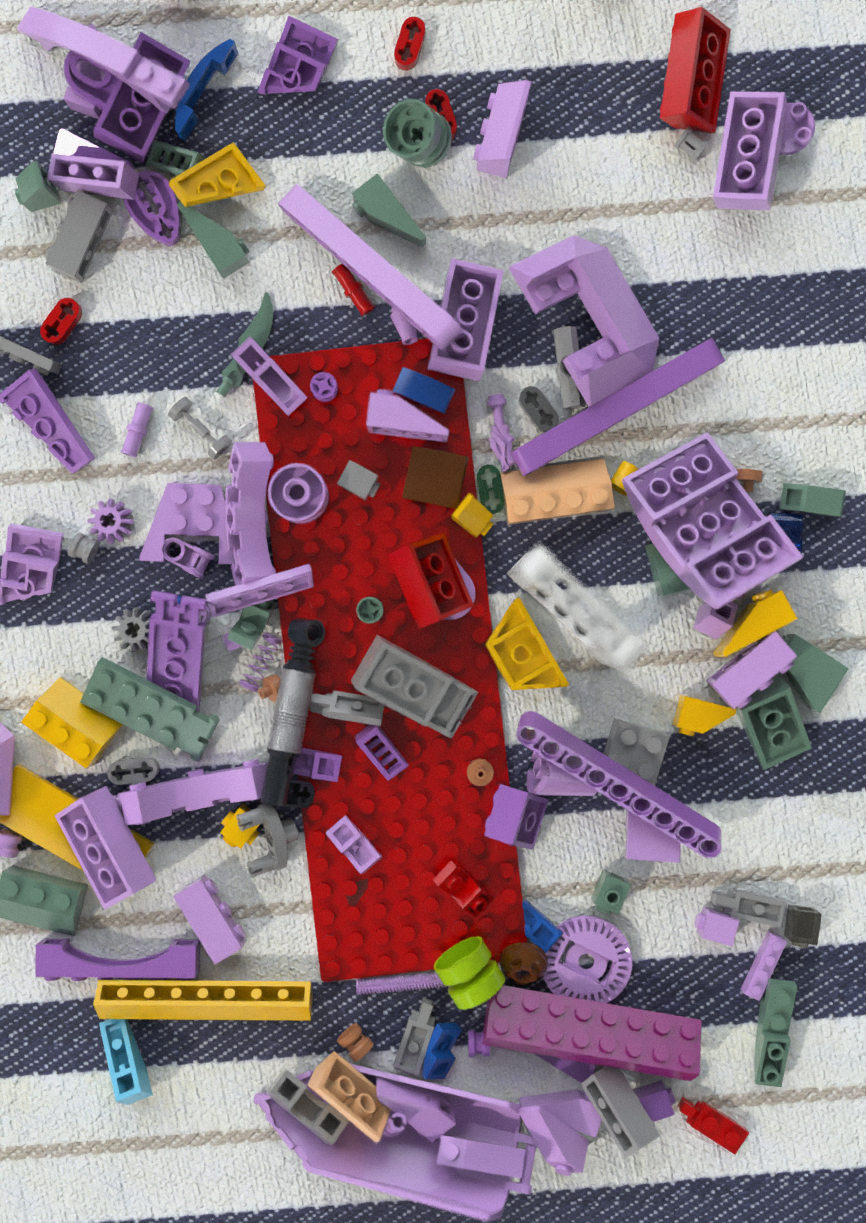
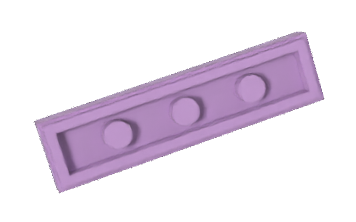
M307 564L206 594L211 617L314 587L313 574L310 565Z

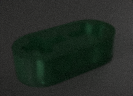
M487 464L482 466L477 473L480 503L491 514L495 515L504 507L502 481L497 467ZM485 470H490L491 474L496 475V478L492 479V488H488L487 481L481 479V476L485 475ZM492 491L494 499L500 501V504L496 505L495 510H491L490 506L485 505V502L489 500V492Z

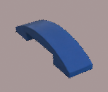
M228 39L216 46L202 58L187 79L189 87L177 105L175 130L181 141L186 142L198 122L193 108L215 71L217 70L226 75L237 57L238 50L235 41Z

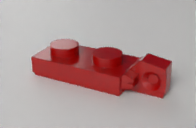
M682 1097L677 1105L680 1108L679 1111L687 1116L686 1122L691 1127L735 1155L749 1134V1131L744 1126L705 1101L701 1102L698 1100L695 1105Z

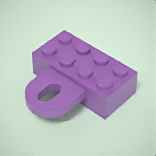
M140 32L133 49L137 50L142 57L185 78L190 60ZM69 51L64 61V76L69 88L80 98L103 110L94 128V137L143 164L167 114L159 110L144 96L109 71L89 59ZM87 61L104 72V79L96 82L84 76L76 69L77 63Z

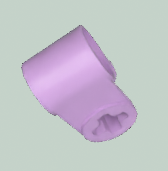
M169 538L161 546V554L166 560L200 579H204L203 573L209 561L215 558L213 554L177 538ZM173 543H178L181 547V553L176 558L169 554V547Z

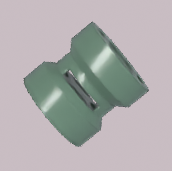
M365 597L358 603L356 611L359 619L363 622L375 623L383 616L384 607L377 598Z

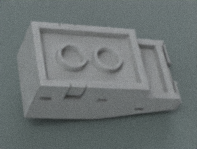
M376 635L351 679L354 687L360 692L449 738L453 737L459 725L462 724L460 720H463L478 693L470 686L379 635Z

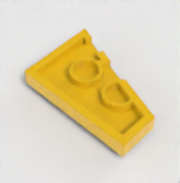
M234 142L174 177L169 182L170 188L185 207L262 191L266 186Z

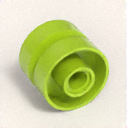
M478 936L455 944L445 951L434 964V970L442 983L449 986L448 993L459 1009L463 1010L473 1008L485 1002L497 993L505 982L504 974L496 961L490 960L491 953L483 939Z

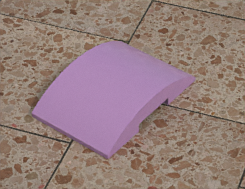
M708 432L624 477L622 483L640 523L661 556L697 596L717 610L800 561L803 556L771 515L767 517L763 515L737 481L738 471Z

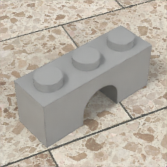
M287 1069L280 1073L266 1092L271 1099L326 1144L333 1145L349 1122L347 1118L331 1105L315 1097L307 1089V1086Z

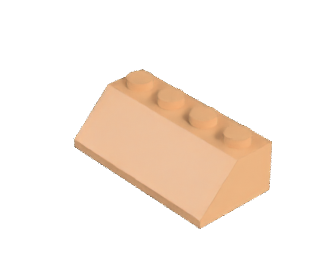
M604 458L540 467L526 476H523L520 470L500 473L507 525L611 511L615 508L611 479Z

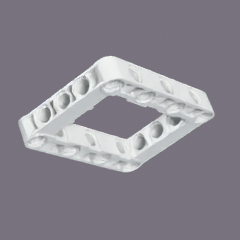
M540 546L524 554L507 572L522 589L527 591L579 640L584 648L600 663L627 671L646 652V646L611 616ZM558 579L564 580L568 584L567 594L555 584ZM541 589L549 597H540L537 590ZM580 600L588 602L590 606L589 614L577 602ZM557 605L568 615H559L557 612ZM607 621L611 627L604 628L599 623ZM576 624H578L586 633L582 635L579 634L576 630Z

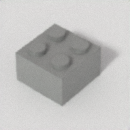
M614 718L603 754L655 786L670 736L663 732Z

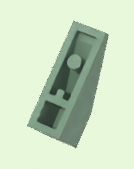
M378 173L352 192L354 201L352 206L360 217L365 215L370 223L417 246L423 247L426 245V236Z
M182 202L177 204L223 279L250 263L246 256L249 250L242 238L236 240L232 232L189 206L185 207Z

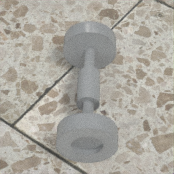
M187 397L181 398L170 409L168 416L173 421H177L184 416L190 422V426L202 438L206 437L213 444L208 451V455L214 460L219 458L230 447L232 440L227 435H224L218 441L209 434L210 430L198 418L194 419L188 413L192 402Z

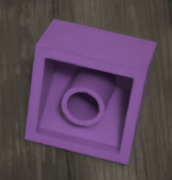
M500 784L493 797L494 806L491 815L486 820L484 836L513 846L534 850L549 799Z

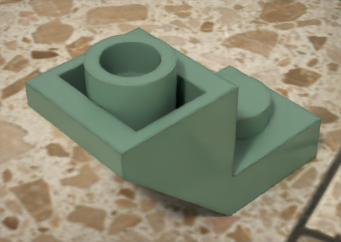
M783 483L780 509L842 517L846 491L811 485Z
M269 600L243 608L239 620L230 630L227 639L252 650L264 632L277 603Z

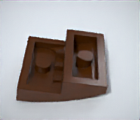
M413 446L402 498L457 509L469 457Z

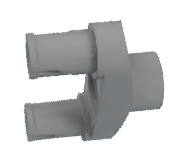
M265 803L259 804L256 809L236 815V819L240 820L237 821V824L241 831L262 823L269 852L261 858L246 862L250 877L255 878L272 870L276 872L286 868L288 858L287 843L298 840V831L292 818L289 817L280 821L273 805Z

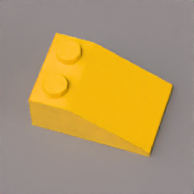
M771 588L751 597L753 601L744 607L734 621L733 627L727 631L714 649L713 654L715 657H726L796 620L797 617L783 591L773 592Z

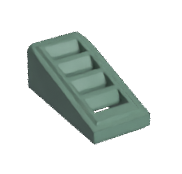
M154 140L146 165L176 177L206 158L198 152ZM165 150L166 152H165V155H164V157H163L162 163H158L159 160H160L162 151ZM175 154L171 166H169L172 155ZM183 157H184V158H185V160H184V163H183V166H182V169H179V168H180V166H181V163H182V160H183Z

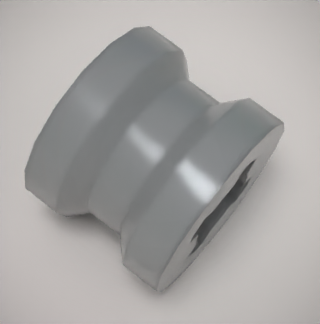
M78 532L71 541L68 556L73 558L79 557L84 563L90 564L98 552L100 541L96 539L90 540L86 538L85 534Z

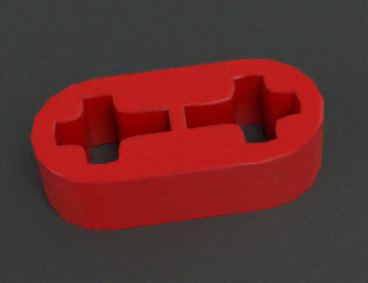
M412 16L407 18L400 30L394 50V61L401 70H411L418 62L425 39V24L418 17ZM413 26L418 27V32L414 34L413 40H410L409 30H412ZM408 47L410 48V57L403 61L402 55L405 54Z
M433 89L426 95L425 104L438 112L436 106L432 105L433 99L437 98L439 102H442L439 114L445 117L451 126L453 140L457 132V124L449 98L443 90Z
M71 298L59 300L40 327L41 337L49 344H62L81 319V306ZM66 306L72 307L74 311L72 316L70 314L66 315L64 311ZM50 328H57L59 335L57 337L51 336L48 331Z

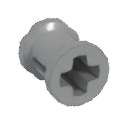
M688 126L676 141L674 147H680L692 157L691 161L695 162L707 148L709 142L707 140L703 142L692 133V128Z

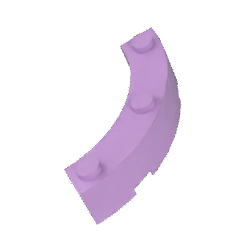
M235 442L228 470L233 475L232 484L226 485L225 522L228 551H233L235 564H232L231 570L236 586L276 574L269 556L265 529L267 524V512L265 510L266 488L269 472L273 467L274 461L265 442Z
M258 759L244 761L243 766L206 773H204L203 769L188 771L187 777L146 786V782L130 785L129 791L119 793L125 825L143 824L171 816L172 812L197 810L215 806L219 802L229 800L230 803L260 799L268 762L259 763Z

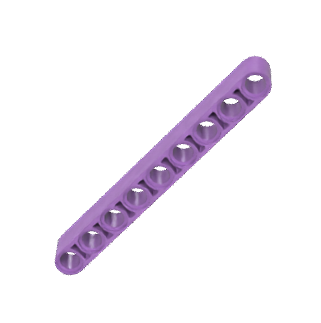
M710 338L522 445L510 454L522 475L526 476L725 362V359L713 338Z
M527 711L521 715L516 731V738L521 744L701 856L713 858L720 854L722 849L721 829L717 824L539 713Z

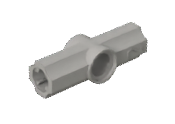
M572 326L554 329L553 335L557 359L556 372L559 377L562 407L568 410L585 407L586 401L571 375L563 370L564 363L562 361L567 356L579 351L577 329Z

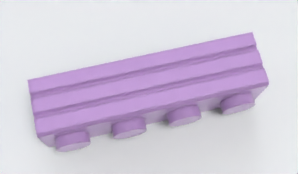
M767 931L741 987L745 995L760 1001L768 984V978L770 979L787 943L783 937Z

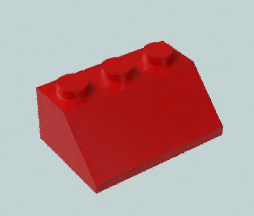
M444 533L412 543L388 554L418 629L474 606Z

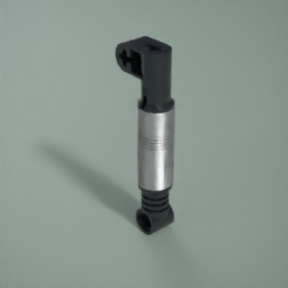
M295 618L288 627V636L291 643H294V646H290L293 652H289L288 656L292 657L283 665L281 672V682H279L280 685L274 709L275 714L272 718V727H270L269 743H267L269 759L260 802L275 806L306 808L314 799V786L307 781L292 777L295 761L300 757L302 750L301 745H303L302 740L305 734L304 727H306L305 724L307 723L308 708H310L309 703L312 697L311 692H313L312 687H314L313 684L316 676L314 664L311 663V660L315 661V657H312V654H316V650L313 649L324 640L325 627L319 620Z

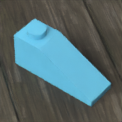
M109 1019L99 1023L116 1102L130 1105L152 1096L147 1068L128 1020Z

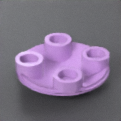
M802 102L787 103L788 108L780 155H791L801 151L813 138L815 120L812 113Z

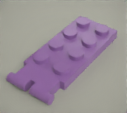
M152 591L151 601L156 602V611L150 617L147 680L197 705L196 710L200 712L206 623L201 622V610H206L207 600L183 596L181 603H177L176 594Z

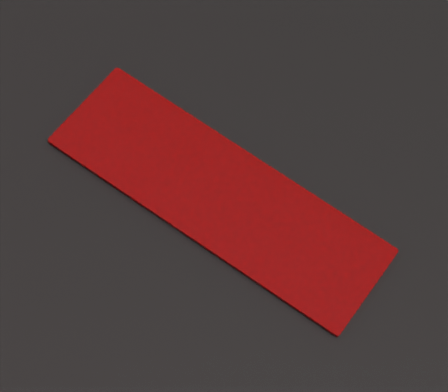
M428 338L418 339L417 342L410 345H404L402 341L269 356L307 397L289 416L253 380L260 442H265L274 461L273 467L269 472L266 488L274 568L277 574L309 564L314 582V587L278 598L285 663L292 657L288 656L289 652H293L290 646H294V643H291L288 636L289 624L295 618L314 619L323 623L325 637L322 643L313 649L316 650V654H312V657H315V661L311 660V663L314 664L316 676L313 684L314 687H312L313 692L311 693L326 695L332 694L334 690L368 696L357 690L351 679L376 635L423 659L478 692L470 706L471 708H468L463 720H460L462 724L459 725L452 738L443 735L429 726H424L385 705L380 727L409 764L408 767L389 781H387L356 743L355 735L369 724L328 718L322 714L311 712L310 708H308L309 713L306 720L307 723L305 724L306 727H304L305 734L302 740V748L342 755L338 782L298 775L299 780L311 783L315 790L312 803L308 807L301 809L320 976L324 982L434 970L435 962L445 951L465 939L476 936L483 939L491 953L490 960H495L496 963L500 962V954L507 946L519 942L527 943L517 847L484 836L486 820L491 815L494 806L493 797L495 792L499 789L500 784L508 787L510 785L496 664L485 646V643L492 634L482 537L479 534L475 538L451 519L456 509L402 498L412 447L416 446L469 457L459 506L468 494H471L477 500L464 378L427 370L433 342ZM403 367L455 389L445 414L424 407L418 402L396 395L393 392ZM321 372L331 374L338 385L336 397L329 402L317 400L310 388L312 378ZM377 390L392 391L393 396L400 397L448 429L447 443L369 433L366 424L370 393H377ZM349 460L378 475L379 479L377 482L381 485L374 498L369 496L367 501L338 486L337 482ZM289 464H304L317 471L325 481L329 491V501L324 513L315 521L306 524L293 523L280 516L273 509L269 501L268 488L272 477L282 467ZM444 533L454 558L474 584V606L458 619L440 620L418 629L388 554L412 543ZM365 597L377 598L384 607L383 616L375 623H365L357 615V605ZM376 734L374 737H372L370 740H368L366 743H368V742L371 741L373 738H375V737L377 736V734ZM383 742L379 743L377 746H375V747L372 749V751L374 752V751L377 750L379 747H381L384 743H383ZM388 750L386 753H384V754H383L382 756H380L378 759H379V760H382L384 757H386L388 754H390L391 751ZM396 758L385 765V768L388 769L398 760ZM475 759H485L492 765L494 774L492 780L487 785L476 786L468 779L467 767ZM345 815L382 855V858L364 874L358 872L346 855L338 850L326 834ZM450 861L463 868L494 898L476 918L463 910L452 895L438 887L433 881Z

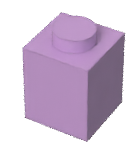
M706 602L698 608L694 629L717 640L733 627L738 605L729 602L716 610Z
M703 906L702 912L698 913L695 919L696 932L701 938L733 946L739 920L722 911Z

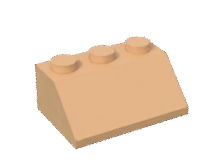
M333 1051L315 1067L307 1086L366 1136L377 1143L382 1136L391 1109L383 1106L378 1101L376 1086Z

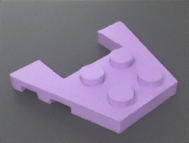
M167 483L139 561L165 562V558L161 554V546L166 540V535L219 537L218 564H235L233 551H228L225 495L222 486Z

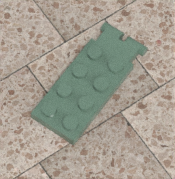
M101 657L97 662L80 703L174 751L178 747L190 753V758L194 761H200L209 743L207 739H211L220 721L218 716H206L196 710L197 705L104 657Z

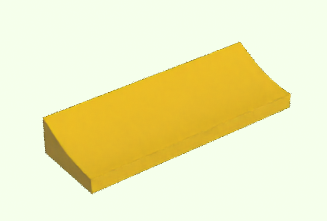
M20 764L16 765L13 770L10 815L0 816V823L83 871L55 818L56 814L77 801L78 798ZM130 829L146 859L154 842Z

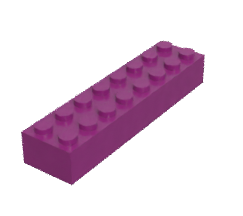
M503 985L497 993L487 1000L482 1045L692 1081L700 1075L702 1020Z

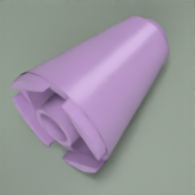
M533 752L530 761L535 763L533 771L528 770L526 782L529 793L555 796H594L598 792L544 757Z

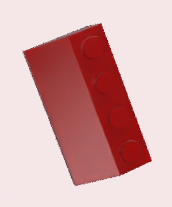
M704 7L675 14L667 72L664 80L663 99L660 107V119L673 128L686 130L689 126L692 128V131L712 134L716 132L731 29Z

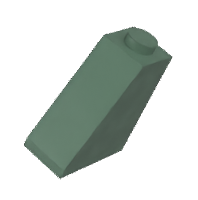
M784 635L781 638L797 655L792 660L794 665L785 673L808 709L821 713L849 668L798 635Z

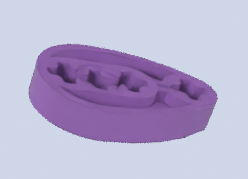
M154 171L139 172L135 199L123 198L124 205L134 221L147 235L164 246H174L180 240L182 226L181 211L177 206V197L170 188L169 181L163 175ZM141 181L147 184V189L152 196L156 195L153 197V201L157 207H160L158 215L151 212V205L148 201H144L146 200V195L139 189ZM162 222L165 224L166 227L169 228V230H173L171 232V238L162 236L165 234Z

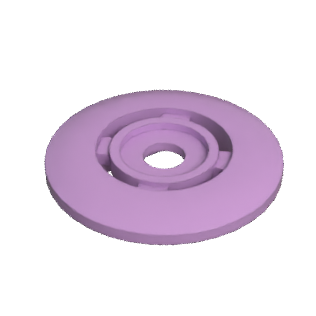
M581 915L561 922L557 927L564 933L546 953L548 965L543 977L548 988L556 995L602 1003L612 1001L625 988L632 971V953L625 936L614 924L597 916ZM573 941L574 943L566 951L565 962L560 963V958L566 945ZM583 954H590L594 958V964L592 967L584 969L578 964L579 957ZM607 960H611L609 972L599 981L598 978L604 974L607 968Z

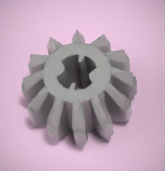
M134 607L132 613L129 609L123 610L124 617L116 616L115 618L120 623V626L112 627L113 631H119L120 633L114 637V640L120 641L123 639L121 648L126 649L130 645L131 652H137L138 647L141 650H147L146 642L149 643L150 619H147L150 616V612L145 610L141 614L139 607ZM134 625L140 626V629L137 631V634L131 633V630L134 629Z

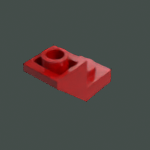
M450 861L433 879L438 887L452 895L461 908L475 918L494 899L475 879L453 861Z

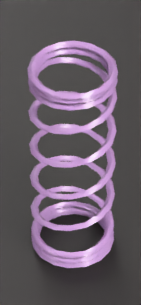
M264 632L262 637L276 649L257 645V647L267 653L272 659L253 655L254 658L263 663L267 668L248 664L262 678L243 674V676L256 684L257 687L243 679L239 681L241 686L253 692H258L259 685L251 678L264 679V676L255 668L261 670L269 669L268 665L259 658L274 660L273 656L264 649L277 651L278 647L275 644L281 645L283 642L280 638Z

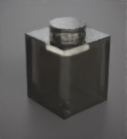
M788 904L784 936L792 942V945L807 948L808 944L818 945L822 914L813 907Z

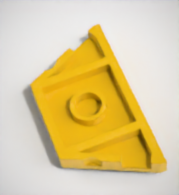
M519 597L514 599L485 643L488 652L510 690L567 687L569 685L568 681Z

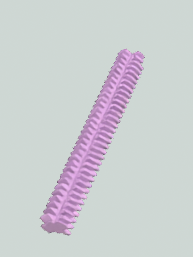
M431 972L427 976L426 973H424V976L421 973V977L419 974L418 976L415 974L414 977L413 974H411V977L408 974V978L406 975L405 977L402 975L401 978L398 975V979L397 976H395V979L393 976L391 979L390 976L387 979L386 976L385 980L383 977L382 980L380 977L377 980L376 977L375 981L374 978H372V981L370 978L369 981L367 978L364 981L363 978L362 982L361 979H359V982L356 979L357 995L358 993L360 995L362 993L365 994V992L366 994L368 992L375 994L378 991L379 993L381 991L384 993V991L388 992V990L389 992L391 990L397 992L398 990L401 991V989L402 991L404 989L407 991V989L411 990V988L412 990L414 988L420 990V988L424 989V987L427 989V986L430 989V987L433 988L434 986L437 988V985L439 988L440 985L443 988L444 985L435 972L434 975Z

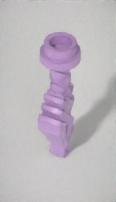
M504 394L488 396L489 401H487V407L493 409L494 426H491L493 431L489 432L492 438L489 437L490 448L495 453L498 461L501 462V471L505 472L511 470L509 467L515 463L510 454L515 437L509 434L510 426L504 424L502 407L507 404Z

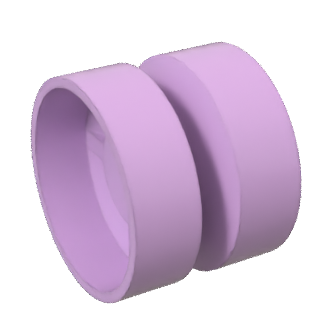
M289 464L282 467L274 474L268 488L269 501L273 509L283 518L297 524H306L318 519L326 510L329 501L328 487L323 478L313 468L304 464Z

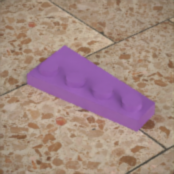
M36 368L28 370L0 393V402L2 404L6 403L13 410L12 414L19 421L23 420L32 429L31 433L37 439H42L49 446L48 450L72 474L80 471L96 459Z

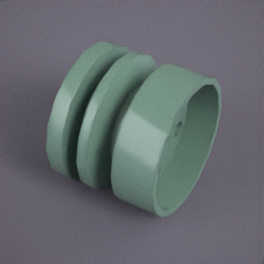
M406 99L398 102L390 109L384 120L383 136L389 150L416 167L429 168L437 165L446 157L451 147L452 133L449 123L445 117L420 100Z

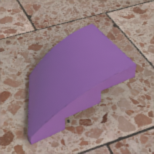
M288 16L280 41L277 42L270 64L264 72L258 93L316 91L331 60L338 39Z

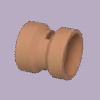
M357 1023L349 1026L337 1039L339 1045L349 1051V1057L354 1062L365 1056L374 1045L369 1037H365L362 1034V1029Z

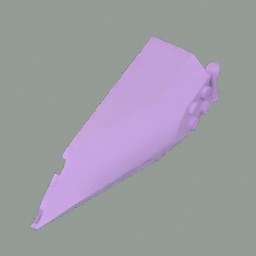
M350 1064L375 1086L376 1079L382 1077L439 1092L455 1108L456 1125L443 1135L518 1148L519 1142L526 1143L523 1178H520L519 1182L512 1181L513 1177L437 1164L441 1137L432 1143L425 1136L419 1135L409 1123L403 1126L405 1127L404 1130L397 1136L388 1138L381 1136L380 1140L376 1143L349 1121L334 1144H326L271 1099L266 1092L257 1093L254 1096V1103L259 1104L266 1113L265 1118L289 1149L297 1153L303 1161L302 1165L307 1172L485 1221L501 1219L510 1190L531 1195L532 1186L530 1185L537 1145L531 1135L521 1133V1116L518 1112L522 1104ZM309 1070L295 1077L307 1086L314 1071ZM307 1086V1089L315 1097H317L322 1102L329 1104L318 1094H316L310 1087Z

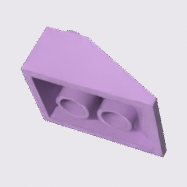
M377 390V393H370L366 424L369 433L447 443L448 429L400 397L393 396L392 391Z

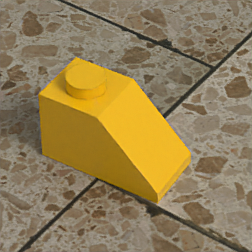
M468 494L453 513L451 519L477 538L479 534L485 536L493 526L490 520L494 515L471 494Z
M680 695L672 725L679 727L678 732L690 736H694L695 732L703 734L734 716L737 709Z

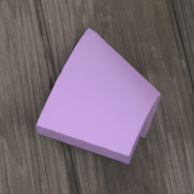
M10 523L7 530L6 551L2 556L0 605L17 599H27L33 595L51 593L58 570L64 533Z
M626 809L625 829L627 830L625 858L680 863L681 843Z

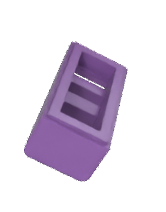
M369 724L355 735L358 746L387 781L409 766L408 762L380 726ZM377 734V736H376L375 738H373L371 741H369L368 743H366L368 740H370L372 737H374V736ZM379 743H384L377 750H375L374 752L372 751V749ZM388 750L391 751V753L384 757L382 760L378 759ZM396 758L398 760L388 769L385 768V765Z

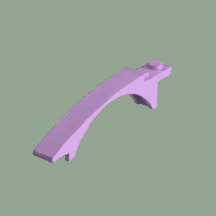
M30 6L17 27L19 32L39 42L49 51L54 46L62 47L96 63L128 84L166 114L171 107H177L189 87L188 82L184 78L142 57L137 50L63 16Z

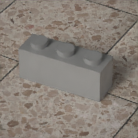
M77 190L75 197H72L68 202V213L64 221H61L57 227V238L46 252L45 264L53 271L82 283L113 211L107 203Z
M606 1066L581 1083L582 1088L624 1158L629 1157L660 1136L654 1122L648 1116L638 1096L634 1093L620 1069Z

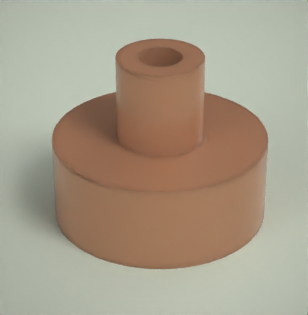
M736 469L738 471L736 479L738 482H743V488L746 492H753L754 483L762 482L763 471Z
M272 674L263 679V688L258 690L261 699L268 697L272 702H276L279 682H281V678L278 675Z
M475 759L467 767L468 779L476 786L487 785L493 778L492 765L485 759Z

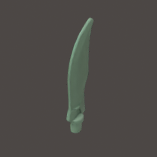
M268 292L264 293L262 304L255 318L239 338L238 347L248 337H251L261 348L264 347L273 321V307ZM234 358L222 371L223 382L216 391L224 398L231 388L241 385L246 372Z

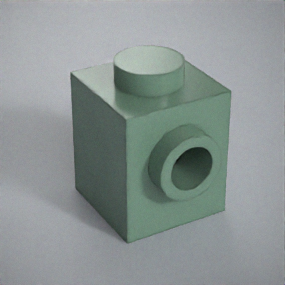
M603 869L591 897L594 904H596V909L606 914H611V911L619 914L631 884L626 878Z

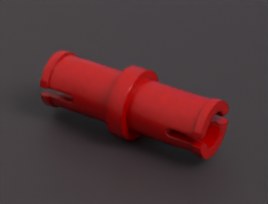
M340 264L332 270L331 273L345 290L344 295L352 300L361 316H365L376 307L362 289L363 284L361 281H357L345 265Z

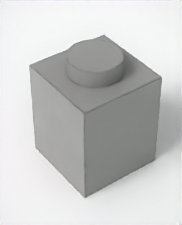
M349 460L337 482L338 486L367 501L369 496L374 498L381 485L377 482L379 479L377 474Z

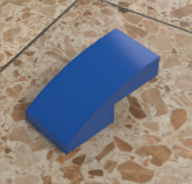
M403 367L393 392L396 395L418 402L424 407L445 414L455 389Z
M437 1023L425 1055L423 1078L425 1080L445 1079L456 1059L451 1049L462 1031L457 1023Z

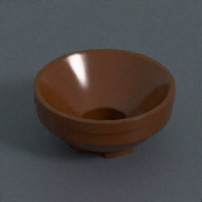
M526 942L514 943L504 948L500 954L502 972L517 984L525 985L526 983L534 982L541 978L547 970V955L537 945ZM520 970H526L530 972V974H520L516 972Z

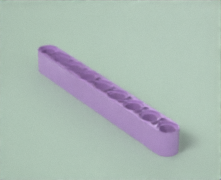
M298 184L278 202L279 207L287 216L441 350H445L462 332L461 326L447 312Z

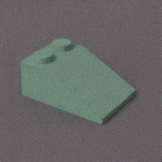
M779 673L771 678L773 682L762 691L757 689L750 695L752 700L742 708L735 707L739 720L763 770L812 748L791 688Z

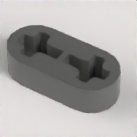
M534 386L524 388L519 396V404L534 426L543 433L556 427L559 422L558 414L544 394ZM526 393L537 395L535 403L538 405L537 409L532 403H525ZM540 410L546 417L552 416L553 419L550 422L552 426L549 427L547 424L542 426L540 424L542 416L539 414Z

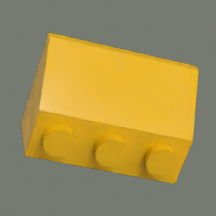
M59 677L36 700L21 723L87 769L96 764L123 724L80 703L84 693L62 677Z

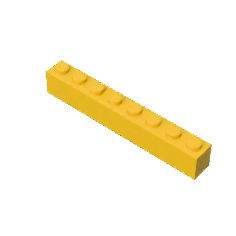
M98 980L93 1005L99 1019L311 1021L313 994L311 981Z

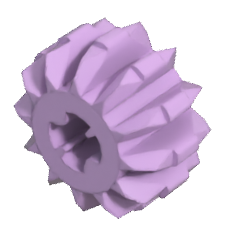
M108 499L107 505L103 501H99L98 507L100 510L90 509V512L95 515V518H88L87 520L88 523L95 524L90 529V532L92 534L98 533L97 540L103 541L106 539L109 544H113L115 538L120 542L124 541L122 532L129 535L132 532L126 528L127 524H134V520L126 518L131 515L132 511L130 509L123 510L125 503L121 501L116 504L114 499ZM108 517H112V520L116 521L114 526L108 525L110 524L106 522Z

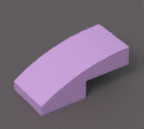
M346 815L326 832L338 850L346 855L360 874H364L382 858V855Z

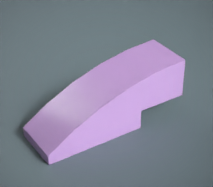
M248 337L230 354L288 416L307 399L306 395L251 337Z

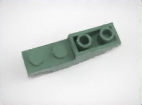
M768 978L765 997H761L754 1063V1082L757 1085L782 1087L791 1042L788 1032L797 991L795 981Z

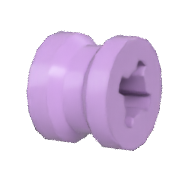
M0 829V856L8 858L17 857L19 853L17 846L22 841L23 836L12 830Z

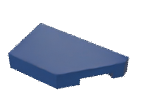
M525 900L522 903L525 918V936L547 953L564 932L528 900Z

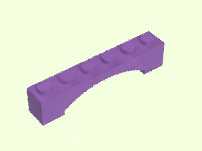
M43 938L36 944L35 977H44L46 981L59 980L61 977H71L72 981H83L87 977H97V980H113V978H124V980H139L140 978H150V980H166V978L192 980L200 972L199 939H174L169 948L160 953L127 960L108 959L88 954L71 945L70 938Z

